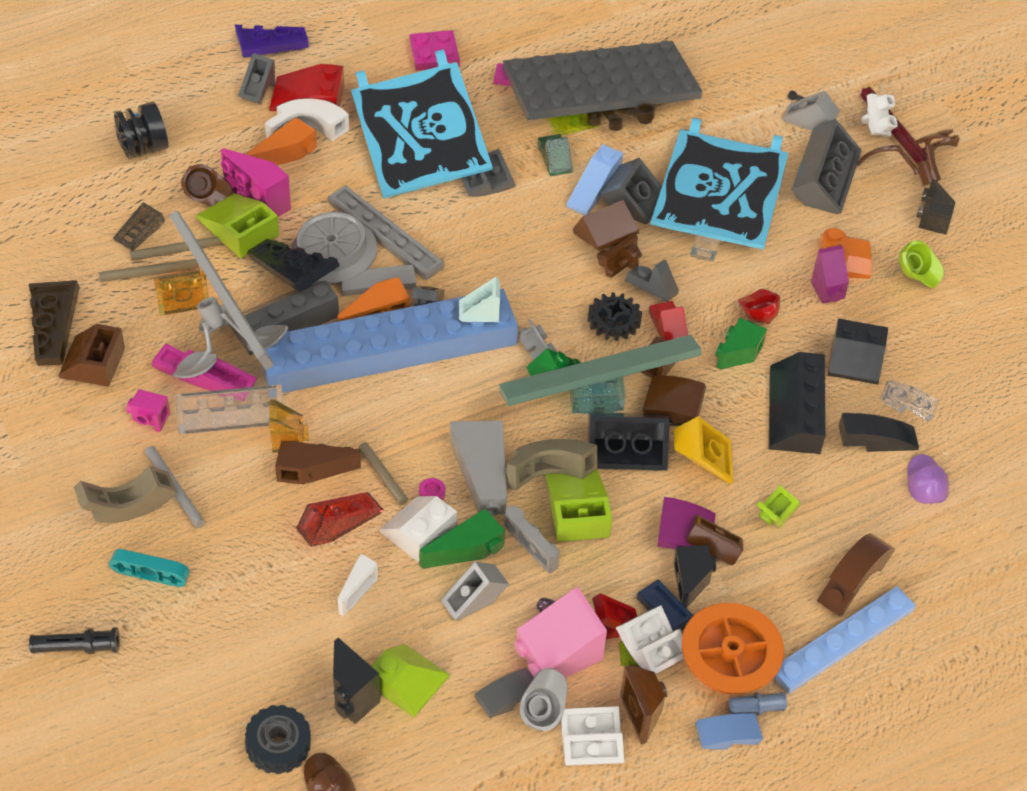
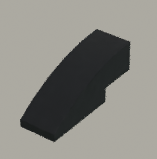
M842 413L839 430L843 446H866L867 452L911 451L919 449L915 428L910 424L872 414Z

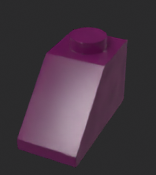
M842 245L818 250L811 284L822 304L845 299L849 280Z

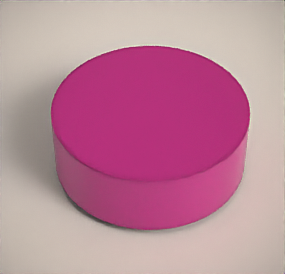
M428 478L419 485V496H437L441 500L445 499L446 488L441 480Z

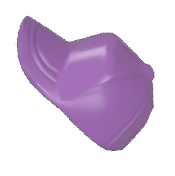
M920 454L913 457L907 468L908 488L911 496L923 504L944 502L949 496V480L943 468L939 467L935 460L928 455Z

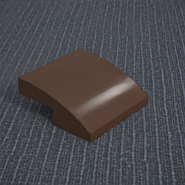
M652 376L643 413L667 414V416H670L672 424L686 423L699 416L706 385L705 383L684 377Z

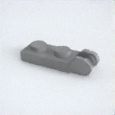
M510 505L506 508L504 522L506 529L548 573L557 570L559 563L557 547L552 542H548L541 535L540 530L524 518V512L519 507Z

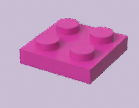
M453 30L409 34L416 71L438 67L435 51L443 49L447 62L449 64L457 62L458 67H460V57Z

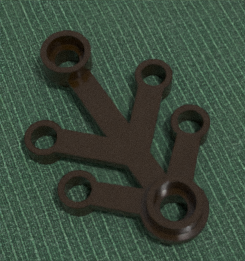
M651 104L638 105L637 109L630 107L602 111L609 120V129L612 131L621 130L623 125L622 118L618 117L615 112L637 117L638 121L642 124H649L655 118V107ZM599 112L586 113L589 125L598 126L601 124V114Z

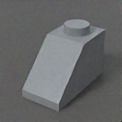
M824 90L789 104L782 119L785 122L812 131L814 127L835 119L840 110Z
M475 561L441 601L454 620L459 621L492 604L508 587L509 583L495 564Z

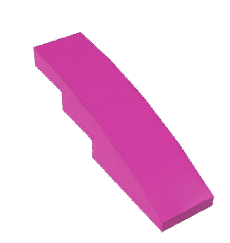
M165 343L152 360V367L173 376L172 373H175L180 362L195 352L188 349L184 353ZM219 358L207 372L199 376L177 378L200 388L241 399L246 397L257 381L256 377Z

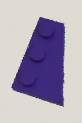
M234 24L243 58L252 57L253 53L258 55L276 54L283 51L309 48V40L304 27L277 26L274 29H263V25H254V29L243 28L240 24Z

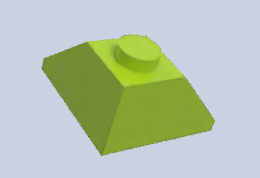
M405 644L386 649L372 665L379 672L380 694L413 717L421 711L450 677L449 673Z

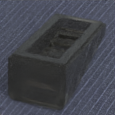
M142 202L113 239L129 250L134 251L163 225L165 219L161 212ZM141 223L144 227L141 228L138 225ZM134 229L139 233L136 235L131 231ZM128 235L129 237L133 238V240L129 242L128 240L124 239V237Z

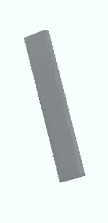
M346 185L328 196V203L339 212L356 217L371 230L378 243L406 265H413L414 271L426 281L444 269V262Z

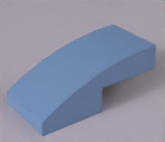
M755 713L720 715L700 719L695 722L702 749L727 750L732 744L758 745L763 740Z

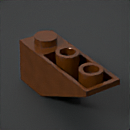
M281 440L275 465L277 482L304 485L360 469L361 449Z

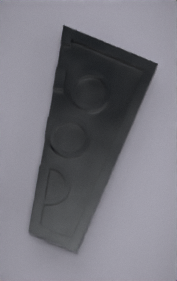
M265 239L247 251L251 260L298 292L308 289L314 282L340 266L335 257L330 256L326 259L323 258L321 253L314 252L313 254H308L303 248L290 249L288 244L270 239Z

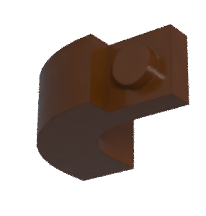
M872 533L863 536L834 569L829 577L831 578L817 599V602L839 617H842L867 579L876 571H882L895 548Z

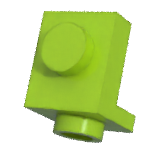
M780 485L764 503L759 501L756 506L761 511L758 516L769 526L774 523L780 528L801 506V503Z

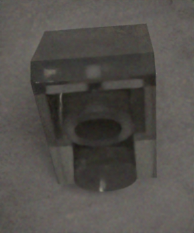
M932 179L929 188L924 187L921 201L925 202V204L920 203L916 217L921 218L918 228L947 235L955 201L937 180Z

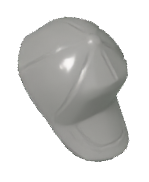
M552 668L541 669L524 692L519 711L523 722L528 727L540 731H548L559 724L564 713L568 690L567 680L563 674Z

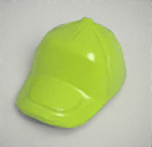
M916 240L911 241L901 249L898 262L902 272L907 277L917 279L930 288L937 287L943 278L944 269L930 247L924 242Z

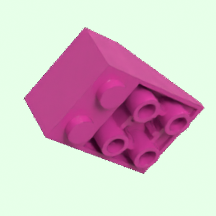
M225 148L221 149L223 176L230 184L234 193L263 202L278 217L291 210L289 175L274 162Z

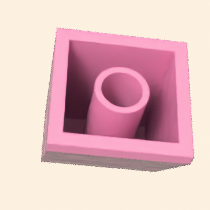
M577 587L519 627L514 646L518 655L521 658L525 657L533 677L541 669L552 668L559 671L566 678L603 660L607 630Z

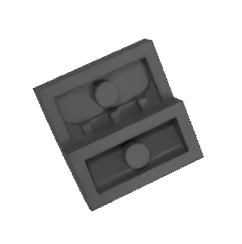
M499 149L488 153L493 170L461 178L469 197L495 194L516 187Z

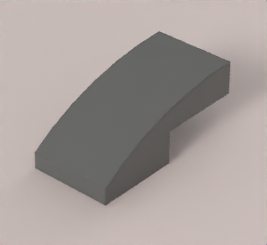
M523 668L490 683L476 692L474 697L488 717L492 718L512 711L515 704L521 702L524 692L534 677L527 668Z

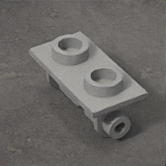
M529 319L531 327L528 329L523 328L519 331V339L528 352L537 348L529 353L533 360L546 348L557 352L551 342L546 344L544 341L548 336L540 324L535 327Z

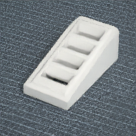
M360 554L338 597L339 614L342 616L346 615L378 580L377 563L363 554Z

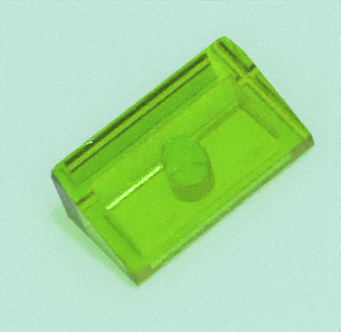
M586 113L548 118L557 137L600 127V125H589Z

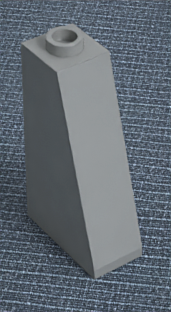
M450 421V443L478 513L486 509L491 516L505 514L507 493L503 421Z

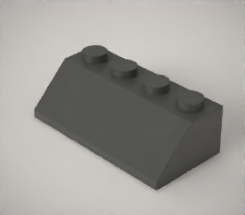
M836 118L813 128L791 190L805 206L840 214L862 150Z
M316 281L308 289L301 292L297 290L290 291L242 313L254 332L268 325H286L289 328L288 332L318 326L337 318L339 314L338 296L327 281ZM228 324L248 354H254L253 351L248 349L247 341Z

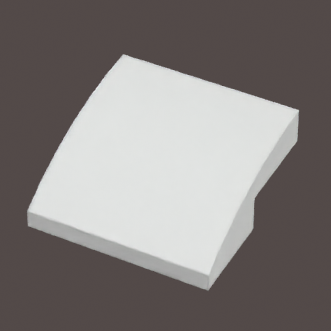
M662 606L655 607L616 627L626 648L642 669L650 670L657 674L684 659L681 647L683 634L680 629L672 630Z
M619 706L564 709L561 718V732L565 766L624 763Z

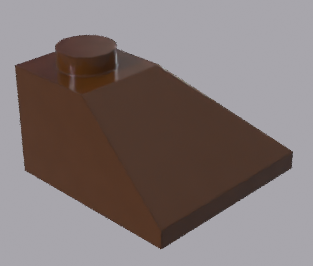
M629 665L624 668L620 697L642 745L647 743L663 711L667 690L664 683L658 681L655 672Z

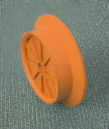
M719 603L700 610L689 620L682 635V654L688 668L703 684L720 693L734 695L758 690L774 679L783 663L784 644L777 627L763 613L743 604Z

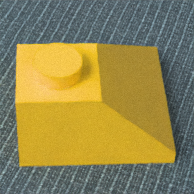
M699 416L674 428V448L679 454L728 484L734 482L731 439Z

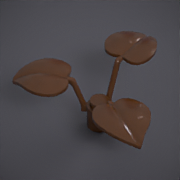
M948 129L916 140L914 145L925 142V147L922 149L926 150L928 160L918 163L919 168L913 164L899 145H889L873 149L862 156L857 164L859 167L868 157L880 152L897 151L913 169L914 175H920L922 184L925 186L941 180L935 163L934 150L939 146L945 145L957 147L960 138L959 135L949 136L954 130ZM933 139H942L931 143Z

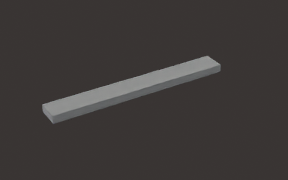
M174 211L169 214L172 222L265 370H268L274 366L272 359L179 212Z

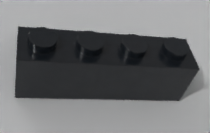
M798 352L770 365L768 449L821 454L826 436L825 354Z

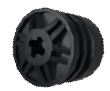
M154 101L138 105V117H135L130 108L125 109L126 118L121 110L114 112L116 136L128 159L136 158L135 149L139 156L145 155L144 144H147L152 153L168 149L169 144L165 125Z

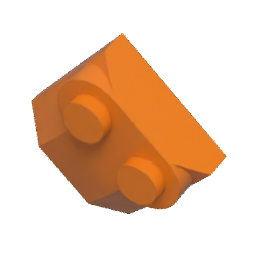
M829 228L823 234H820V249L842 245L848 278L870 279L872 257L871 246L868 240L846 236L842 230L837 228Z

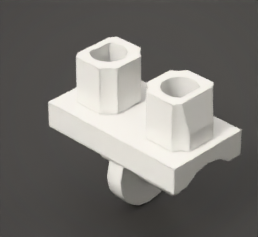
M871 93L867 95V114L861 117V122L868 124L871 135H881L884 138H888L891 136V130L898 127L897 119L895 116L889 115L888 110L895 105L894 96Z

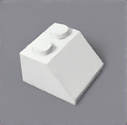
M417 496L381 527L380 533L419 563L420 549L457 526V511L437 496Z

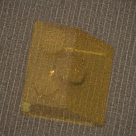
M202 269L153 277L160 316L197 310V305L202 300L209 298L206 275Z

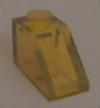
M269 400L272 453L279 452L281 440L299 441L301 443L309 441V425L303 424V415L276 400Z

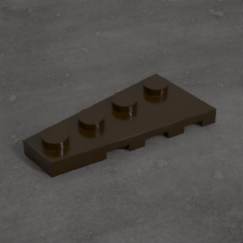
M77 280L29 283V291L31 293L30 306L33 314L31 319L34 328V356L38 366L62 365L64 362L80 288Z

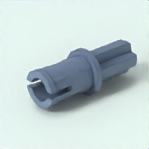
M755 692L753 696L730 698L728 708L731 714L756 713V715L760 716L763 712L786 711L787 698L784 692L764 695Z

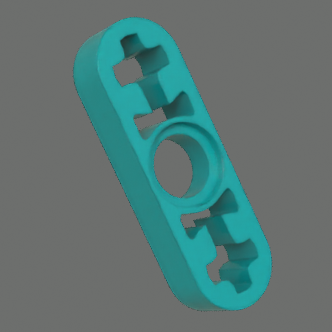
M116 549L109 561V567L119 574L174 587L185 586L190 575V569L180 562L124 549Z

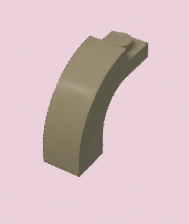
M549 439L523 445L514 450V459L507 463L508 488L518 490L535 477L552 473L566 474L584 479L597 469V445L572 439Z
M148 466L133 481L119 487L105 488L84 481H80L74 487L81 508L91 511L95 521L103 523L124 522L149 514L161 507L177 493L169 472L152 466Z

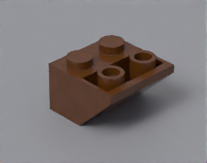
M95 324L76 335L60 370L59 378L109 387L125 349L122 329Z

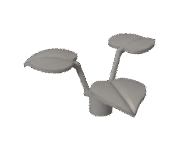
M215 297L206 298L197 305L202 316L199 330L205 334L207 349L206 351L192 353L184 358L177 366L175 373H172L176 378L199 376L207 372L216 363L218 358L216 354H211L212 344L210 333L216 329L230 324L244 338L226 307L220 305ZM268 325L257 329L255 334L266 350L275 345L289 328L286 325Z

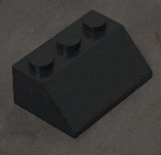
M588 412L587 442L597 445V469L667 471L670 418L667 414Z

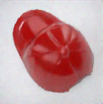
M759 289L749 296L738 299L745 315L752 322L770 324L780 310V296L766 289Z

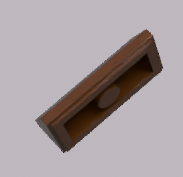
M695 515L686 541L694 546L709 545L711 555L730 565H734L743 551V538L699 515Z

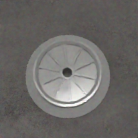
M326 212L310 218L301 226L290 248H303L308 254H313L314 252L321 253L323 258L326 259L330 256L337 258L340 266L318 280L327 281L328 284L341 283V280L351 279L360 275L372 265L377 254V242L371 230L356 217L343 212Z

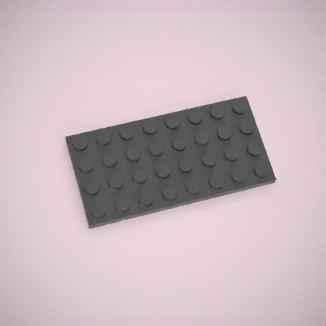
M673 41L641 43L632 46L623 45L615 48H599L589 51L580 50L572 53H556L554 55L521 59L513 58L511 60H504L502 66L527 120L630 108L641 104L654 105L702 98V89Z

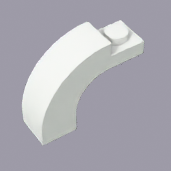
M297 99L281 104L277 107V116L265 122L266 138L295 117L323 134L330 141H334L349 131V114L339 106L319 99Z

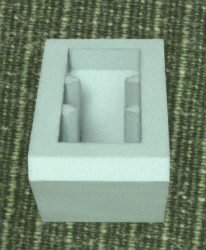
M499 278L491 279L459 300V320L462 322H499Z

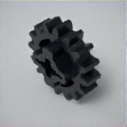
M614 292L611 293V297L602 294L601 300L595 298L593 304L589 305L587 321L590 322V329H596L597 336L605 334V340H608L610 336L614 337L615 341H618L619 336L627 340L629 333L635 335L636 329H640L642 311H639L640 305L633 304L632 297L627 300L624 299L625 295L623 293L619 297H616Z

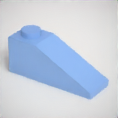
M602 144L589 161L566 203V207L583 215H588L602 198L600 194L619 165L622 164L623 153Z

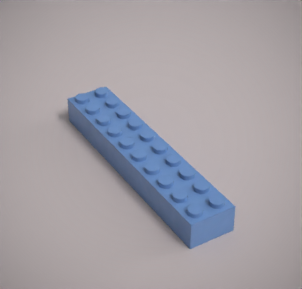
M503 288L500 289L499 322H462L459 320V300L463 297L288 331L275 345L266 349L274 366L268 370H265L262 364L261 367L269 395L272 396L517 345L518 324Z

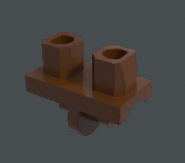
M631 234L623 241L614 244L613 248L609 251L603 249L597 253L599 265L605 267L608 277L612 278L626 267L633 269L638 266L642 253L637 245V235Z

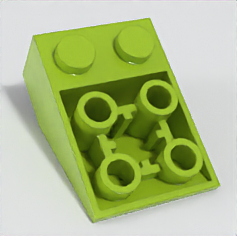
M236 193L196 215V218L215 236L219 237L240 259L248 255V250L265 239L273 240L279 236L278 215L263 202Z
M598 469L584 479L566 474H545L556 542L610 538L612 514L608 495Z

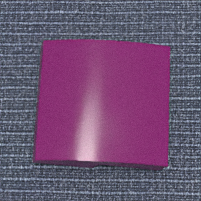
M664 496L657 547L676 549V547L694 546L686 541L695 515H699L715 524L716 513L691 502Z

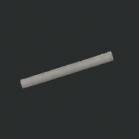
M149 446L146 448L145 453L154 467L169 472L177 491L174 496L196 528L202 527L205 521L155 447Z

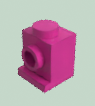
M138 389L134 398H130L126 411L132 414L133 421L142 425L155 426V431L161 432L170 414L168 396Z

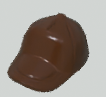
M196 164L189 167L181 180L184 194L190 199L208 206L217 204L232 193L230 184L215 170L204 164Z
M316 753L306 761L304 779L308 791H356L349 773L331 755Z

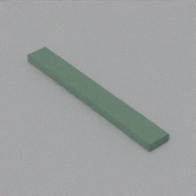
M687 335L499 384V392L507 405L512 406L701 356V347L692 335Z

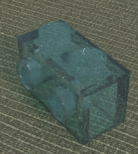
M623 376L569 390L572 414L624 411L625 388Z

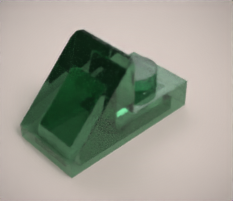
M561 134L539 137L538 146L549 175L556 176L573 173L568 138L561 137Z

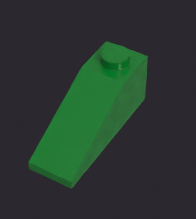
M483 509L420 549L419 565L422 569L481 560L490 554L494 555L504 546L505 529L486 509Z

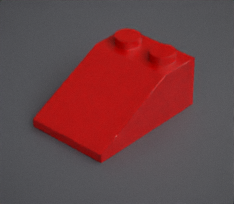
M318 64L277 76L269 110L277 112L279 105L297 99H319L340 107L344 90V66Z

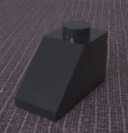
M709 545L676 547L673 563L679 599L686 608L709 585L712 572H716L715 556L710 555Z

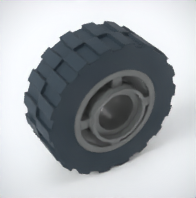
M271 705L266 709L262 708L256 715L254 714L251 717L250 723L246 726L245 748L251 763L253 762L256 768L262 769L269 774L270 772L276 774L289 773L292 769L301 766L303 760H306L308 757V751H310L311 746L310 725L304 719V715L297 712L295 708H289L286 705ZM274 737L284 738L281 742H274L271 739Z

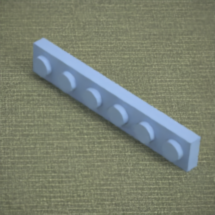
M896 586L783 660L782 666L774 679L787 694H790L912 613L916 605Z

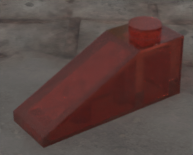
M369 492L307 504L296 529L311 547L335 541L382 514L384 509Z

